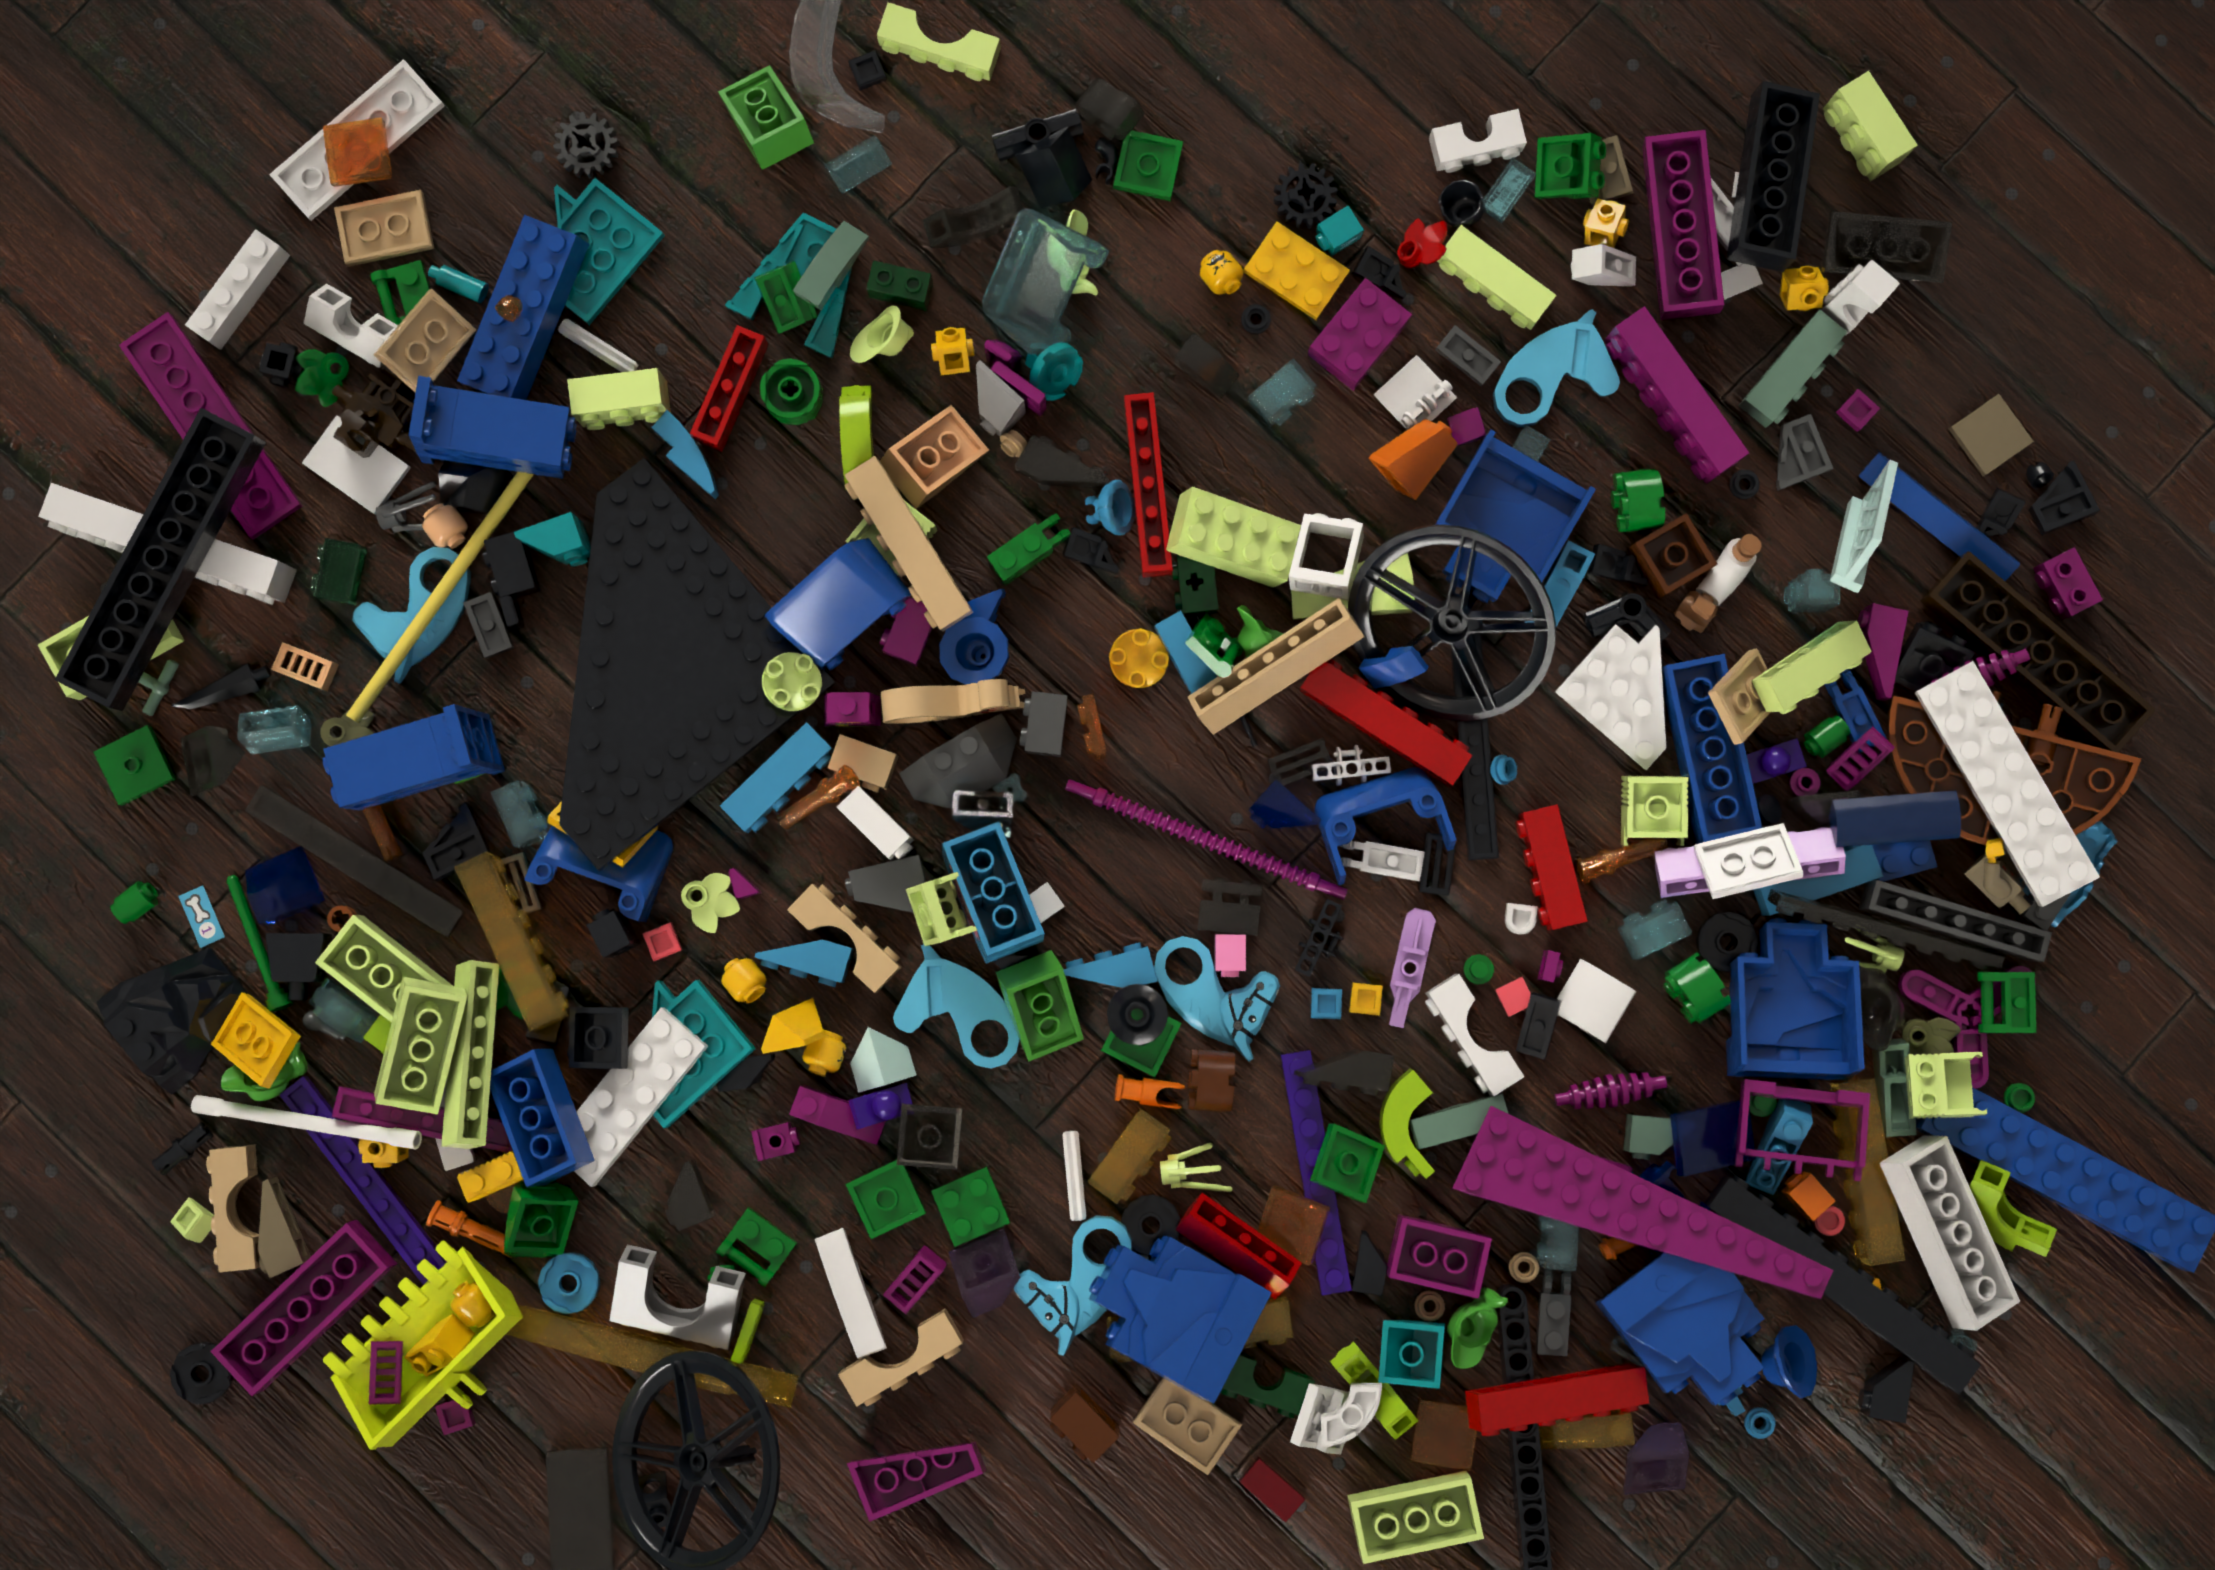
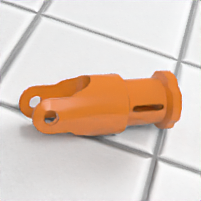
M1118 1074L1114 1100L1127 1099L1139 1101L1141 1105L1180 1109L1182 1105L1162 1101L1157 1098V1094L1164 1088L1185 1089V1085L1151 1078H1143L1142 1080L1124 1078L1123 1074Z

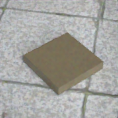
M1997 394L1948 428L1982 477L2034 442L2000 394Z

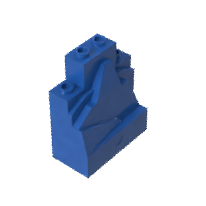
M1490 429L1471 459L1435 525H1453L1470 528L1501 541L1520 555L1534 570L1541 582H1543L1596 489L1592 486L1587 490L1496 439L1493 437L1496 432ZM1459 546L1455 548L1442 571L1443 574L1447 575L1445 580L1450 584ZM1465 548L1456 586L1458 588L1465 584L1471 549ZM1477 552L1470 588L1473 590L1471 595L1484 603H1488L1489 600L1495 602L1511 574L1496 561Z
M1781 918L1768 920L1759 929L1760 957H1758L1757 953H1742L1740 957H1737L1730 963L1732 1035L1726 1040L1727 1076L1849 1080L1865 1069L1859 961H1849L1847 956H1833L1829 960L1827 924H1817L1816 920L1810 919L1800 920L1798 923H1787L1786 919Z
M1163 1236L1161 1240L1157 1239L1149 1253L1152 1256L1150 1261L1125 1246L1117 1245L1116 1249L1112 1248L1104 1260L1106 1267L1101 1277L1097 1275L1089 1288V1292L1092 1293L1089 1297L1090 1301L1119 1316L1118 1321H1113L1107 1330L1106 1338L1108 1340L1105 1345L1196 1397L1214 1404L1272 1292L1241 1274L1233 1273L1172 1237Z
M1662 1253L1603 1299L1595 1302L1663 1393H1669L1670 1391L1674 1394L1678 1393L1689 1384L1686 1379L1690 1377L1711 1405L1720 1403L1721 1406H1724L1737 1396L1734 1392L1743 1384L1747 1388L1761 1378L1758 1372L1764 1367L1741 1337L1744 1335L1748 1339L1761 1329L1759 1323L1765 1318L1744 1292L1743 1285L1734 1273L1675 1255Z

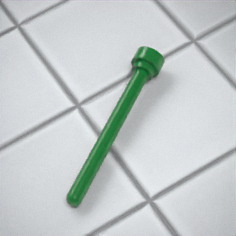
M230 875L227 877L226 882L269 992L266 994L267 1000L265 1001L267 1008L272 1013L283 1010L293 1005V1002L288 1000V992L285 993L284 988H280L279 983L273 982L271 979L269 957L241 883L236 875Z

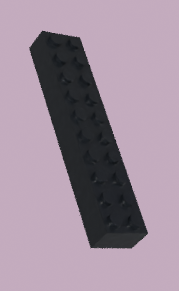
M200 408L59 670L55 681L108 708L119 711L124 710L267 442Z

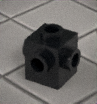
M266 343L265 351L260 360L259 372L270 379V384L282 388H288V384L296 386V382L304 370L296 360V356L300 354L298 347L287 343H280L279 346Z

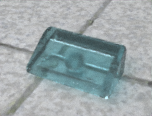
M873 135L827 162L824 166L841 194L892 165L879 139Z

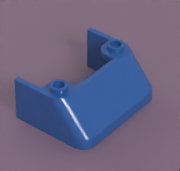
M1412 767L1323 795L1317 800L1314 813L1338 885L1345 883L1346 872L1337 847L1346 845L1353 840L1356 833L1353 819L1409 801L1418 816L1436 818L1446 850H1453L1457 839L1442 796L1424 770Z

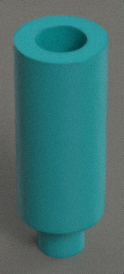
M432 265L428 271V276L436 279V285L478 303H482L486 298L489 284L446 265H443L441 268Z

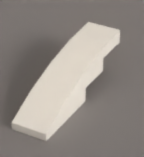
M841 1228L816 1238L815 1242L829 1284L857 1358L861 1359L886 1349V1343L870 1294L866 1290L858 1263L854 1259L846 1231Z

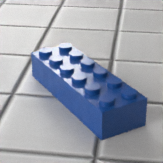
M524 215L457 379L458 382L485 394L522 400L527 399L589 243L573 233Z
M1725 654L1662 667L1663 695L1681 776L1689 777L1687 782V807L1695 844L1762 828L1744 742L1736 745L1733 744L1708 694L1728 672Z

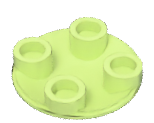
M788 652L774 657L767 663L762 674V688L767 699L776 707L786 711H799L809 707L816 701L821 692L822 677L817 665L809 655Z

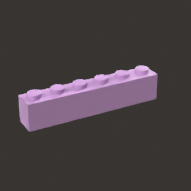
M1821 827L1810 831L1787 832L1803 870V878L1795 880L1845 874L1846 856L1844 848L1835 846L1831 828ZM1694 846L1654 851L1655 871L1661 898L1709 892L1694 851Z

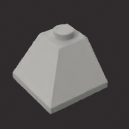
M979 360L976 364L979 415L982 420L980 425L991 436H994L995 433L1001 436L1003 433H1008L1025 415V402L1013 389Z

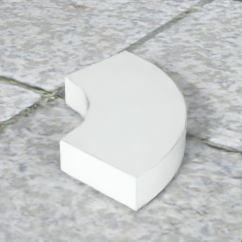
M1351 1383L1349 1395L1343 1405L1332 1412L1321 1414L1322 1447L1347 1442L1357 1436L1368 1425L1378 1409L1382 1383Z

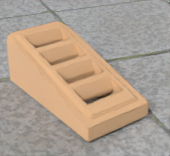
M282 642L271 670L328 692L339 664ZM287 652H293L287 669L282 668ZM298 656H303L297 673L292 672ZM309 659H311L313 662L307 677L302 676ZM319 663H321L323 666L317 681H315L313 677Z

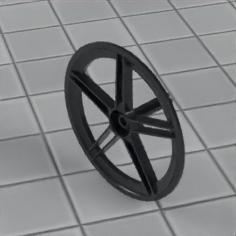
M1428 525L1416 527L1386 540L1368 556L1359 569L1350 591L1348 611L1365 636L1353 644L1361 662L1364 659L1386 657L1376 638L1372 622V599L1375 587H1377L1430 623L1426 629L1404 647L1414 646L1424 637L1428 636L1432 642L1418 651L1422 657L1440 643L1449 644L1476 695L1471 697L1443 695L1425 689L1411 680L1383 687L1388 694L1407 707L1420 713L1446 720L1473 721L1486 719L1505 713L1519 705L1535 691L1546 675L1553 658L1556 643V622L1550 598L1541 580L1529 564L1501 541L1485 533L1460 526ZM1432 545L1459 546L1447 600L1442 602L1388 571L1386 568L1402 555L1418 548ZM1465 548L1471 549L1465 584L1460 594H1457L1455 590ZM1477 552L1499 563L1514 577L1524 591L1532 612L1471 610L1477 601V598L1471 595L1473 590L1470 589ZM1389 583L1393 584L1394 586L1398 587L1399 589L1405 591L1406 593L1410 594L1411 596H1413V597H1415L1416 599L1420 600L1421 602L1425 603L1427 606H1426V607L1422 606L1421 604H1419L1418 602H1416L1415 600H1413L1412 598H1410L1409 596H1407L1406 594H1404V593L1401 592L1400 590L1396 589L1395 587H1393V586L1390 585ZM1482 620L1534 621V623L1483 624ZM1535 632L1532 653L1526 666L1511 682L1495 690L1471 634ZM1467 648L1487 694L1484 693L1463 649Z
M703 1351L675 1353L656 1362L640 1376L627 1395L617 1420L612 1454L615 1490L625 1521L642 1548L652 1558L670 1570H726L743 1560L760 1541L772 1518L779 1491L781 1467L780 1449L774 1421L763 1396L751 1379L735 1364L721 1356ZM694 1373L707 1374L723 1381L742 1398L749 1409L748 1413L710 1440H707L705 1436ZM674 1380L683 1440L682 1447L638 1441L641 1425L649 1406L657 1394ZM754 1418L755 1422L724 1447L721 1446L720 1442ZM758 1430L763 1452V1479L760 1496L756 1508L752 1512L719 1468L755 1462L756 1448H750L749 1445H739ZM637 1448L674 1453V1461L637 1453ZM637 1461L674 1468L680 1474V1482L664 1532L654 1521L645 1504L639 1485ZM702 1487L741 1532L727 1545L713 1551H697L682 1546Z

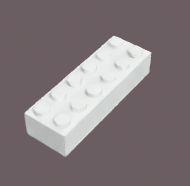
M1922 1136L1879 1163L1952 1328L1977 1331L2018 1304L2020 1299L1948 1137Z

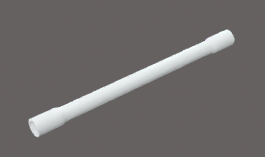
M196 1095L191 1103L193 1113L216 1117L226 1116L388 1143L391 1146L415 1150L419 1148L422 1140L420 1131L368 1125L229 1102L220 1098Z

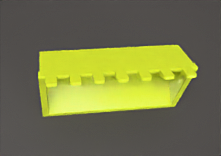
M441 1241L436 1246V1251L447 1262L438 1270L427 1259H423L417 1265V1270L428 1281L421 1288L416 1286L407 1277L403 1278L399 1282L398 1288L409 1300L402 1307L389 1296H385L380 1301L379 1306L391 1317L388 1321L381 1325L371 1315H366L361 1320V1325L372 1336L363 1344L352 1333H348L342 1339V1344L353 1355L346 1362L332 1351L328 1352L323 1358V1362L334 1372L330 1378L370 1450H376L378 1447H392L445 1394H448L461 1407L468 1410L473 1405V1402L456 1385L462 1381L473 1392L482 1396L487 1391V1388L469 1370L523 1318L512 1292L477 1262L472 1254L463 1246L456 1251L446 1241ZM466 1281L469 1284L476 1282L496 1315L480 1328L477 1326L469 1327L475 1335L468 1345L446 1367L427 1377L416 1372L412 1368L411 1363L404 1358L405 1355L439 1321L451 1314L458 1318L451 1309V1302L455 1297L453 1291ZM371 1341H403L400 1404H369ZM377 1350V1357L396 1356V1350ZM377 1363V1369H395L396 1363ZM376 1375V1381H395V1375ZM395 1387L376 1388V1394L395 1392Z

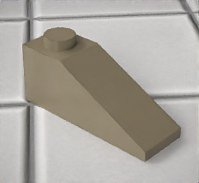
M278 1177L262 1182L258 1240L260 1257L258 1261L262 1271L268 1274L269 1278L294 1269L311 1257Z

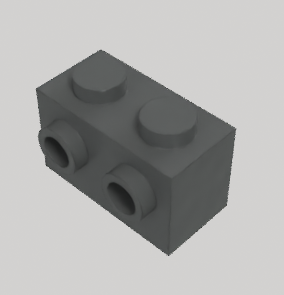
M1032 691L1031 698H1025L1023 716H1029L1028 726L1021 729L1020 745L1025 746V753L1061 757L1068 695Z

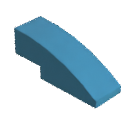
M666 410L651 428L673 447L666 455L667 458L716 499L719 496L718 489L705 456L684 426Z
M1181 610L1154 626L1190 694L1217 678L1215 673L1185 644L1192 630Z

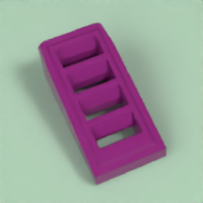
M987 340L984 344L986 359L992 364L1000 361L1014 371L1022 359L1020 352L1002 341Z
M1872 726L1835 758L1826 771L1843 789L1849 791L1892 752L1895 747ZM1870 740L1881 751L1877 753L1866 742ZM1859 748L1871 758L1870 761L1858 751ZM1850 757L1861 766L1860 769L1849 760Z
M924 1245L888 1287L883 1296L904 1314H907L944 1271L947 1265L946 1262ZM915 1268L927 1278L926 1281H923L912 1270ZM907 1278L919 1289L916 1291L904 1279ZM899 1287L906 1294H908L911 1297V1299L908 1301L895 1289Z
M371 1341L369 1404L401 1403L403 1341ZM377 1350H396V1356L377 1357ZM377 1363H396L395 1369H377ZM376 1375H395V1381H376ZM395 1387L394 1393L376 1394V1388Z

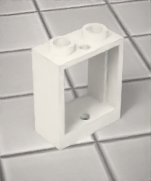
M1320 513L1313 515L1304 514L1289 573L1290 590L1349 600L1364 539L1363 523L1350 518L1342 520L1329 518ZM1310 532L1351 539L1343 575L1302 568Z
M857 786L837 806L888 859L892 861L896 858L903 859L913 849L910 844L914 839L861 787Z

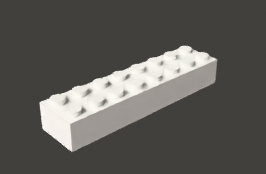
M51 483L38 517L49 521L47 527L123 553L143 514ZM215 539L195 578L273 605L275 600L285 603L297 570L278 560Z
M1974 661L1916 691L1915 695L1996 834L2002 839L2007 853L2038 906L2044 907L2100 878Z

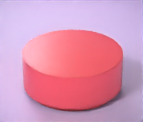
M1831 1205L1816 1220L1812 1221V1224L1819 1233L1826 1236H1834L1839 1234L1844 1228L1845 1217L1839 1208Z

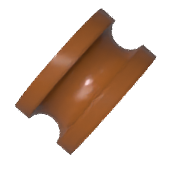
M341 905L329 911L327 923L333 931L340 932L344 927L343 924L336 923V917H340L338 915L339 912L349 915V919L352 915H357L352 907Z

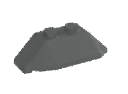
M1001 713L971 727L925 754L899 773L914 800L956 809L1006 779L1017 738Z

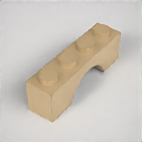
M811 884L787 910L809 931L825 926H834L845 931L853 940L857 952L853 973L874 993H877L902 967L897 963L900 957L889 946L883 949L875 941L879 937L868 926L865 925L861 928L853 921L857 916L846 905H843L841 908L832 901L835 895L825 885L821 884L818 887L815 884Z
M256 1144L209 1150L210 1156L207 1157L206 1161L207 1171L211 1174L212 1186L209 1188V1200L214 1206L211 1230L216 1235L217 1245L213 1252L214 1263L218 1265V1272L259 1268V1234L252 1232L243 1225L236 1210L237 1195L241 1187L249 1179L258 1175Z
M946 1308L919 1324L917 1349L905 1361L897 1364H883L870 1356H866L839 1372L838 1375L856 1407L862 1403L866 1407L882 1398L880 1394L882 1391L891 1387L892 1391L902 1387L908 1382L907 1376L916 1371L918 1375H921L935 1366L933 1364L934 1360L941 1356L946 1360L961 1351L959 1346L963 1344L964 1339Z

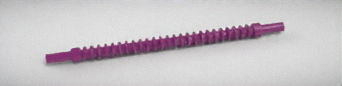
M1071 779L1068 780L1065 790L1092 800L1093 805L1098 807L1105 805L1106 810L1113 808L1114 813L1121 811L1122 816L1128 814L1131 820L1134 817L1138 818L1139 823L1143 820L1146 822V826L1153 824L1154 829L1161 827L1162 832L1168 830L1170 835L1176 833L1179 839L1182 836L1185 837L1186 842L1193 840L1194 845L1201 843L1202 848L1209 846L1210 851L1216 849L1218 854L1224 852L1227 858L1231 855L1234 857V861L1241 859L1242 864L1249 862L1250 867L1256 865L1258 870H1261V868L1266 869L1265 873L1272 871L1274 877L1279 874L1282 880L1289 878L1290 883L1297 881L1298 886L1304 884L1305 889L1312 892L1316 889L1341 900H1344L1348 889L1321 879L1320 875L1315 872L1308 874L1306 869L1298 870L1297 865L1292 868L1289 862L1286 865L1283 864L1282 859L1275 861L1274 856L1267 858L1266 853L1259 855L1258 850L1252 852L1250 847L1244 849L1242 848V843L1237 846L1234 844V840L1227 842L1226 837L1219 839L1218 834L1212 836L1210 831H1207V833L1202 832L1203 828L1196 830L1194 824L1189 827L1186 821L1179 823L1178 818L1172 820L1170 815L1164 817L1163 812L1156 814L1155 809L1148 811L1146 805L1141 808L1138 802L1134 805L1131 804L1130 799L1124 801L1123 796L1116 798L1115 793L1109 795L1108 791L1101 787L1094 789Z

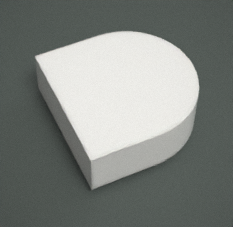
M1506 903L1505 925L1508 930L1518 935L1529 933L1536 924L1538 906Z

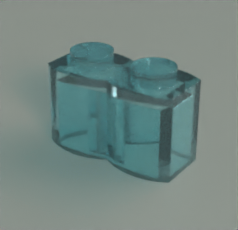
M1293 358L1250 394L1247 401L1270 427L1275 423L1281 426L1293 415L1290 412L1292 408L1297 404L1303 407L1315 397L1313 391L1317 385Z

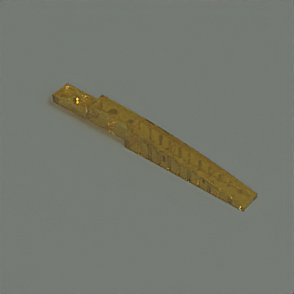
M519 1304L517 1305L523 1318L506 1333L509 1336L644 1373L653 1364L667 1356L685 1351H696L684 1348L681 1344ZM732 1362L751 1379L765 1402L789 1408L792 1407L799 1380L798 1375L745 1362L741 1364ZM694 1373L696 1387L727 1395L731 1393L738 1395L729 1385L718 1378L707 1374Z

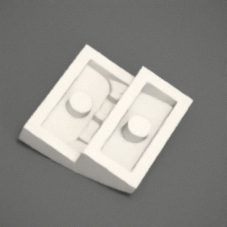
M1580 959L1557 998L1562 1001L1558 1016L1600 1041L1607 1043L1636 991Z
M1309 1383L1290 1442L1299 1447L1316 1448L1324 1453L1341 1455L1345 1442L1339 1445L1322 1447L1321 1414L1332 1412L1343 1405L1349 1392Z

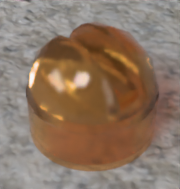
M513 295L504 296L495 305L497 313L509 322H514L523 310L522 302L518 297H513Z

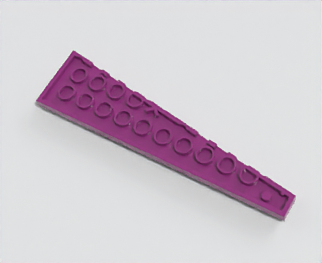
M1490 1106L1452 1187V1190L1555 1219L1569 1225L1585 1228L1599 1234L1682 1257L1693 1262L1712 1266L1763 1283H1769L1817 1299L1822 1298L1833 1273L1832 1269L1493 1106Z

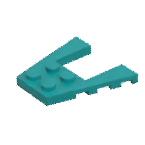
M803 212L778 241L779 244L761 261V265L752 276L748 277L739 287L740 290L734 297L727 301L725 307L753 321L763 302L754 277L784 266L792 261H795L802 277L836 228ZM852 267L839 288L836 286L822 311H820L804 343L806 347L830 359L834 356Z

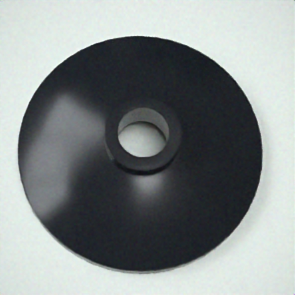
M1132 984L1120 989L1110 1000L1107 1009V1020L1111 1031L1121 1041L1132 1045H1143L1155 1040L1163 1032L1168 1018L1167 1006L1162 996L1155 989L1142 984ZM1136 1008L1141 1009L1143 1012V1017L1140 1020H1134L1131 1016L1132 1011Z

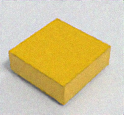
M1352 982L1349 1012L1380 1016L1383 986Z

